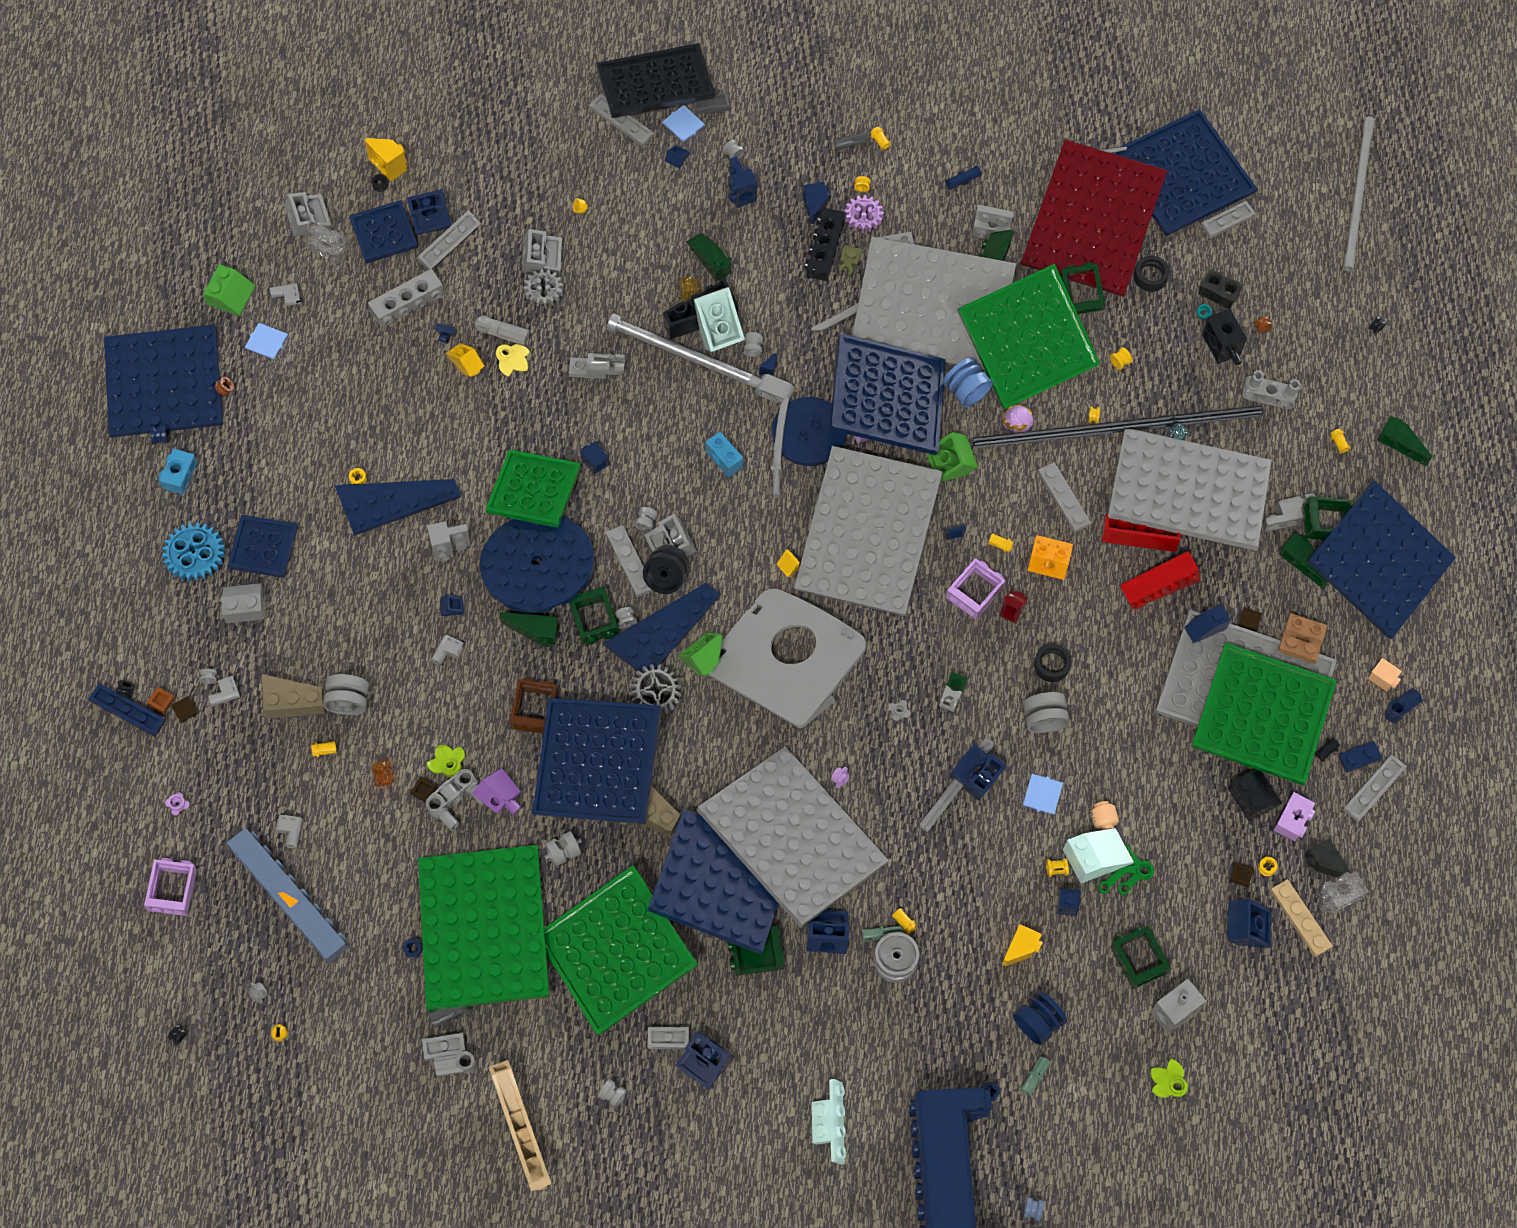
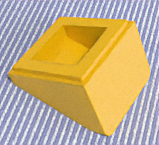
M787 549L777 562V565L787 577H790L799 570V561Z

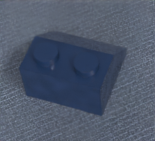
M1250 899L1228 902L1227 941L1240 946L1271 948V909Z

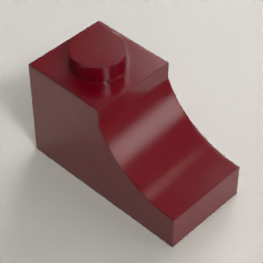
M1010 590L1009 594L1005 596L999 616L1017 624L1028 598L1021 592Z

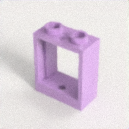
M975 558L947 590L946 598L976 620L1001 592L1006 580H1004L1000 573L992 571L985 562ZM974 572L995 587L980 605L959 590Z
M168 858L154 859L144 903L147 911L188 916L197 869L192 862L182 860L179 863L173 862V860ZM162 871L188 874L183 902L156 899Z

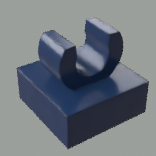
M437 323L435 328L440 333L438 341L448 344L450 336L456 337L458 331L455 327Z

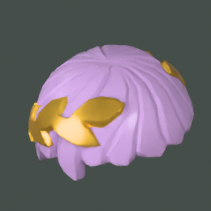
M1023 405L1009 407L1004 412L1002 418L1005 428H1009L1014 433L1026 432L1032 427L1034 422L1032 412Z

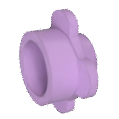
M839 767L832 774L831 780L836 783L837 788L845 785L849 780L847 767L843 769Z
M180 792L172 795L165 802L166 806L171 808L173 815H179L180 811L189 808V802L184 800L183 794Z

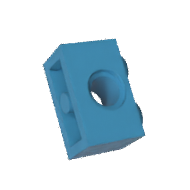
M721 432L705 442L706 453L728 478L743 468V457Z
M173 448L172 453L166 458L164 471L162 470L159 474L158 480L161 487L184 494L197 465L195 455Z

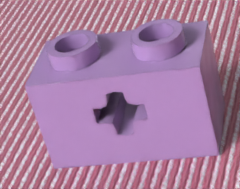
M1293 792L1274 831L1293 841H1296L1298 836L1302 838L1307 829L1304 826L1306 820L1311 821L1315 813L1312 810L1315 803Z

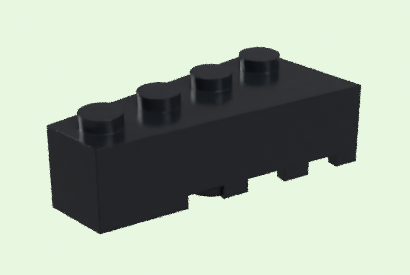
M725 277L719 279V282L715 285L707 286L705 291L699 294L695 293L686 302L682 301L663 312L664 327L670 339L699 330L694 299L727 287L730 289ZM730 289L731 296L738 315V303Z

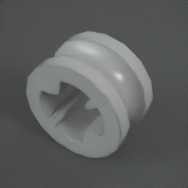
M202 669L199 671L201 675L199 682L203 684H214L217 682L215 677L217 676L216 670Z

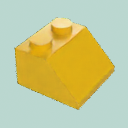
M365 139L368 159L390 182L407 171V160L402 145H397L394 140Z

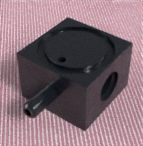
M1228 309L1207 317L1201 335L1216 362L1220 364L1232 359L1235 365H1240L1242 360L1239 356L1242 354L1247 337L1232 310Z

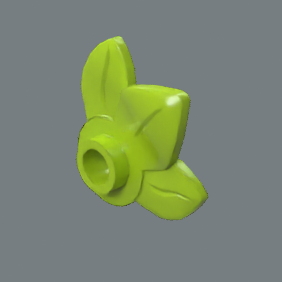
M439 745L435 750L436 758L428 761L426 764L433 773H443L452 778L461 770L460 763L464 760L465 753L462 747H457L452 751L447 745Z
M1170 1059L1167 1069L1152 1068L1150 1070L1151 1077L1156 1083L1152 1092L1156 1096L1161 1098L1171 1095L1181 1097L1187 1092L1188 1084L1183 1078L1184 1069L1176 1060ZM1174 1084H1179L1181 1089L1175 1090Z

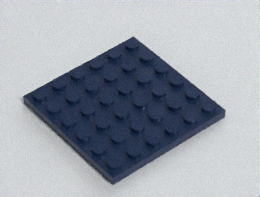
M1200 109L1121 146L1127 147V150L1112 153L1167 170L1152 217L1166 236L1256 193L1258 189Z
M215 325L104 337L110 438L150 433V426L160 427L161 425H166L167 431L223 425L221 394L215 389V383L220 380Z
M840 333L838 337L829 430L937 455L939 452L945 359Z
M1374 480L1370 482L1307 560V563L1386 637L1391 639L1456 557Z
M548 698L532 814L646 824L662 707L647 704Z
M683 809L647 911L761 954L778 902L702 816Z

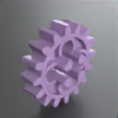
M858 195L857 200L851 199L850 204H846L845 221L849 222V227L855 226V231L861 229V232L864 233L865 229L871 232L872 227L877 229L878 224L882 223L883 206H879L878 200L874 202L873 197L867 199V196L864 195L861 199Z

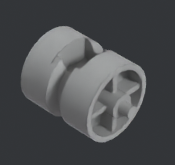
M571 831L561 835L560 840L553 839L545 843L547 855L544 857L545 859L550 858L555 866H559L566 862V858L573 859L581 855L579 843L582 841L581 839L576 840Z

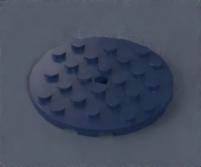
M562 517L558 528L512 519L499 527L489 537L480 557V573L488 593L495 600L497 599L503 603L505 607L525 613L547 612L561 604L563 606L576 598V595L582 589L586 588L594 570V553L590 539L580 526L565 517ZM538 558L542 561L539 565L532 564Z

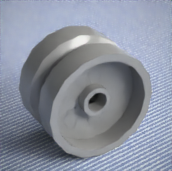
M336 674L328 676L325 683L327 693L323 698V708L332 713L342 715L363 714L366 711L367 700L365 697L368 695L369 683L365 679L353 675Z
M1047 692L1027 698L1023 702L1024 713L1028 716L1026 718L1027 730L1032 733H1047L1058 731L1068 726L1070 720L1068 712L1064 710L1067 706L1065 696L1058 692Z
M900 932L889 933L877 943L873 959L874 968L878 975L886 981L893 983L903 982L909 979L916 971L919 949L914 939L907 934Z

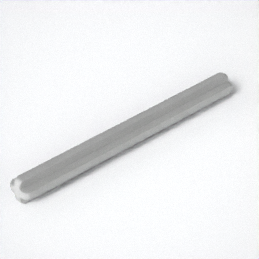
M985 738L979 748L988 754L994 743L990 739ZM956 779L951 782L920 823L919 827L925 832L931 829L963 785Z

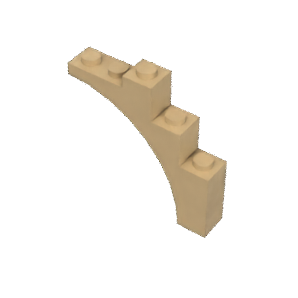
M506 1060L490 1066L489 1070L531 1191L541 1190L550 1185L551 1181L509 1061Z

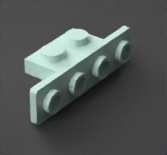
M830 1079V1100L812 1102V1143H831V1161L842 1165L845 1164L846 1149L844 1147V1137L846 1135L844 1127L845 1108L843 1106L845 1089L842 1082Z

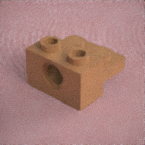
M1290 613L1282 633L1278 652L1315 664L1327 625Z

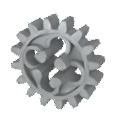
M540 269V273L533 271L534 276L528 275V280L524 281V293L526 299H530L531 304L537 302V307L541 304L547 307V303L553 306L554 300L560 301L559 296H563V283L561 277H557L556 272L550 274V269L547 272ZM542 279L545 280L546 297L542 295Z

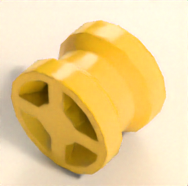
M1124 347L1120 348L1117 353L1109 356L1111 363L1117 370L1123 369L1124 365H1129L1133 361L1131 354Z

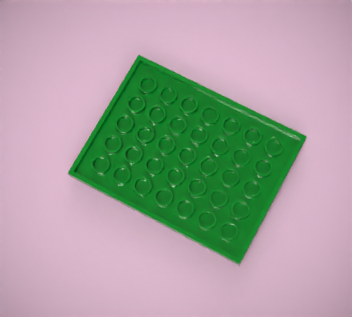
M538 845L418 858L427 1011L549 997Z

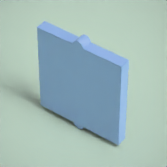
M684 105L675 112H671V115L662 121L683 142L692 135H696V132L705 126Z
M258 323L254 332L250 334V339L245 348L275 359L279 350L283 348L282 345L288 334Z
M1032 774L1023 806L1036 809L1037 812L1043 811L1054 815L1063 783L1052 780L1048 776L1045 778Z

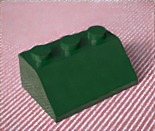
M1013 230L991 233L989 239H985L983 242V254L979 253L978 256L1005 261L1010 248Z

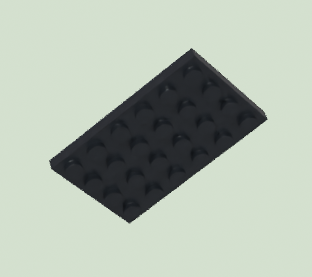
M699 43L596 63L611 118L715 98V91Z

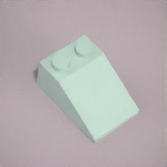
M729 287L694 299L699 330L706 350L712 352L745 340Z
M1116 828L1081 834L1068 839L1063 848L1080 883L1133 864V860Z

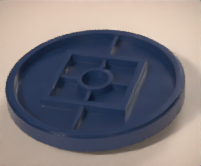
M802 397L788 403L782 444L783 457L798 465L817 466L828 462L832 446L843 448L846 434L829 430L831 403L815 397ZM779 411L774 418L772 426V437L774 444L776 438Z

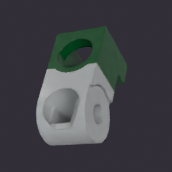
M951 672L939 707L954 712L966 687L968 678Z

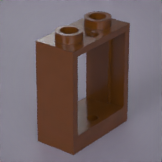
M530 678L518 679L510 727L514 730L543 734L545 720L518 716L523 691L551 695L550 698H557V685L550 681H543L542 683L535 682Z

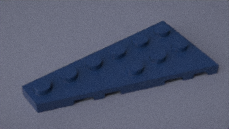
M454 479L335 485L354 536L461 498Z
M705 583L604 642L603 646L636 671L643 673L642 668L644 666L650 671L651 664L654 665V670H657V666L664 662L720 598L721 594Z

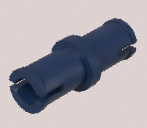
M975 166L965 172L960 171L958 175L945 180L946 186L949 190H952L959 185H966L970 180L980 177L981 170Z

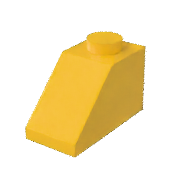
M459 343L445 353L457 368L469 377L479 374L480 369L485 367L475 349Z
M1019 924L1002 965L1008 966L1033 956L1034 951L1038 953L1043 943L1040 941L1042 934Z

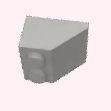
M262 583L223 587L221 597L222 615L226 623L265 619Z

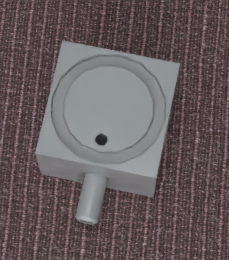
M1187 979L1156 1002L1151 1013L1165 1031L1170 1034L1197 1014L1206 1003V1000L1190 980Z

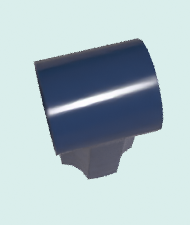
M1411 688L1398 699L1392 700L1385 710L1386 719L1392 723L1400 721L1405 714L1422 703L1421 694Z

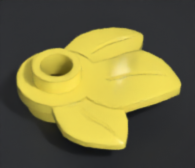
M519 344L511 347L509 345H500L496 350L500 371L506 376H510L513 370L527 371L528 363L525 357L530 351L525 346ZM502 351H507L508 355H504Z

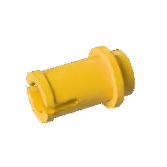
M876 127L870 132L871 138L876 140L881 150H885L890 147L891 143L884 135V130Z
M1336 429L1330 433V439L1334 440L1339 453H1344L1351 449L1344 437V431Z
M992 533L988 545L1004 550V553L1006 551L1010 553L1014 544L1010 538L1007 540Z
M335 741L320 744L315 742V744L311 745L312 754L317 756V758L320 755L337 754Z
M902 908L892 915L903 928L904 933L911 934L917 928L916 922L912 921Z

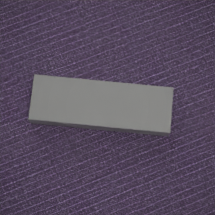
M1244 201L1202 222L1201 227L1211 239L1255 217L1256 213L1248 202Z

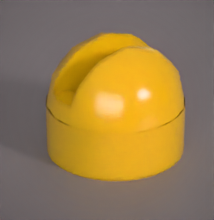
M575 199L573 211L579 214L585 213L588 209L587 202L583 199Z
M275 1025L271 1030V1036L275 1041L281 1042L287 1038L288 1031L283 1025ZM277 1028H280V1037H277Z

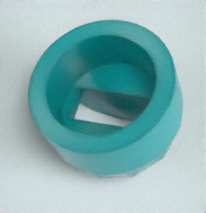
M1207 304L1200 305L1196 310L1197 317L1202 320L1207 319L1212 314V309ZM1207 311V313L1201 315V312Z

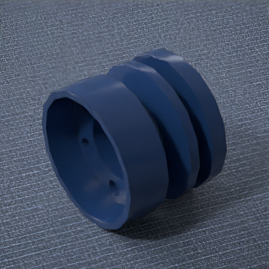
M1038 990L1034 997L1028 999L1029 1006L1024 1004L1013 1013V1018L1018 1027L1031 1041L1042 1046L1052 1037L1051 1030L1057 1032L1060 1026H1064L1067 1023V1017L1049 995Z

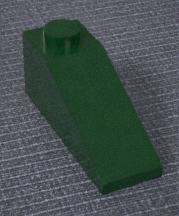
M702 233L686 241L716 282L731 274L730 260L718 246Z
M1390 416L1377 440L1427 467L1432 458L1431 453L1408 424L1399 418Z
M1296 532L1282 547L1279 555L1324 590L1328 581L1307 563V560L1315 550L1305 536L1299 535Z
M500 612V622L541 646L550 647L551 645H556L558 617Z

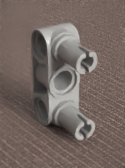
M1256 370L1252 376L1245 378L1242 391L1243 398L1277 407L1285 406L1288 407L1287 409L1294 407L1298 396L1297 391L1300 388L1298 380L1292 379L1289 384L1263 378L1264 373L1260 370Z
M460 770L452 778L444 782L426 800L429 815L437 820H441L450 831L455 830L459 826V822L451 815L449 809L459 803L465 795L471 794L481 806L484 805L482 801L472 794L479 783L470 770ZM464 778L471 779L470 782L466 784L461 783V780ZM434 803L440 804V807L437 809L431 808Z

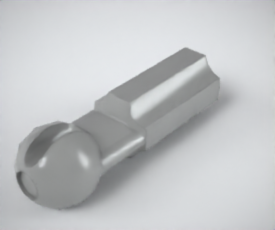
M479 316L475 321V327L480 333H487L524 346L530 335L529 329L491 319L488 316Z

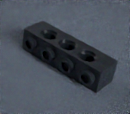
M824 208L823 213L819 214L817 220L819 228L815 229L813 234L815 242L814 245L810 244L808 255H811L810 260L806 259L804 270H807L806 277L828 282L844 224L845 212Z

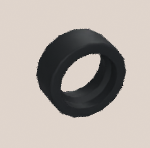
M1150 255L1143 257L1135 267V283L1145 291H1159L1166 285L1170 269L1168 264L1158 256ZM1147 266L1158 268L1162 272L1161 279L1157 281L1145 279L1141 274L1142 268Z
M1047 644L1036 653L1034 670L1038 677L1044 681L1051 683L1059 682L1069 673L1072 662L1071 656L1067 649L1061 645ZM1050 653L1059 655L1064 662L1063 669L1056 673L1046 671L1041 664L1044 655Z

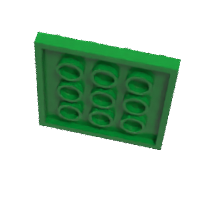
M509 449L486 506V514L558 528L581 469L580 463Z

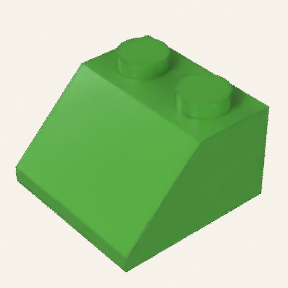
M219 264L203 295L206 304L240 316L256 286L238 271Z
M950 433L939 441V452L937 455L926 453L931 468L942 471L940 482L966 476L978 468L967 436L963 434Z

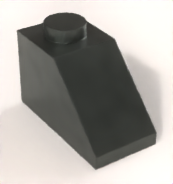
M1330 839L1310 848L1306 853L1308 865L1314 867L1316 872L1343 880L1351 873Z

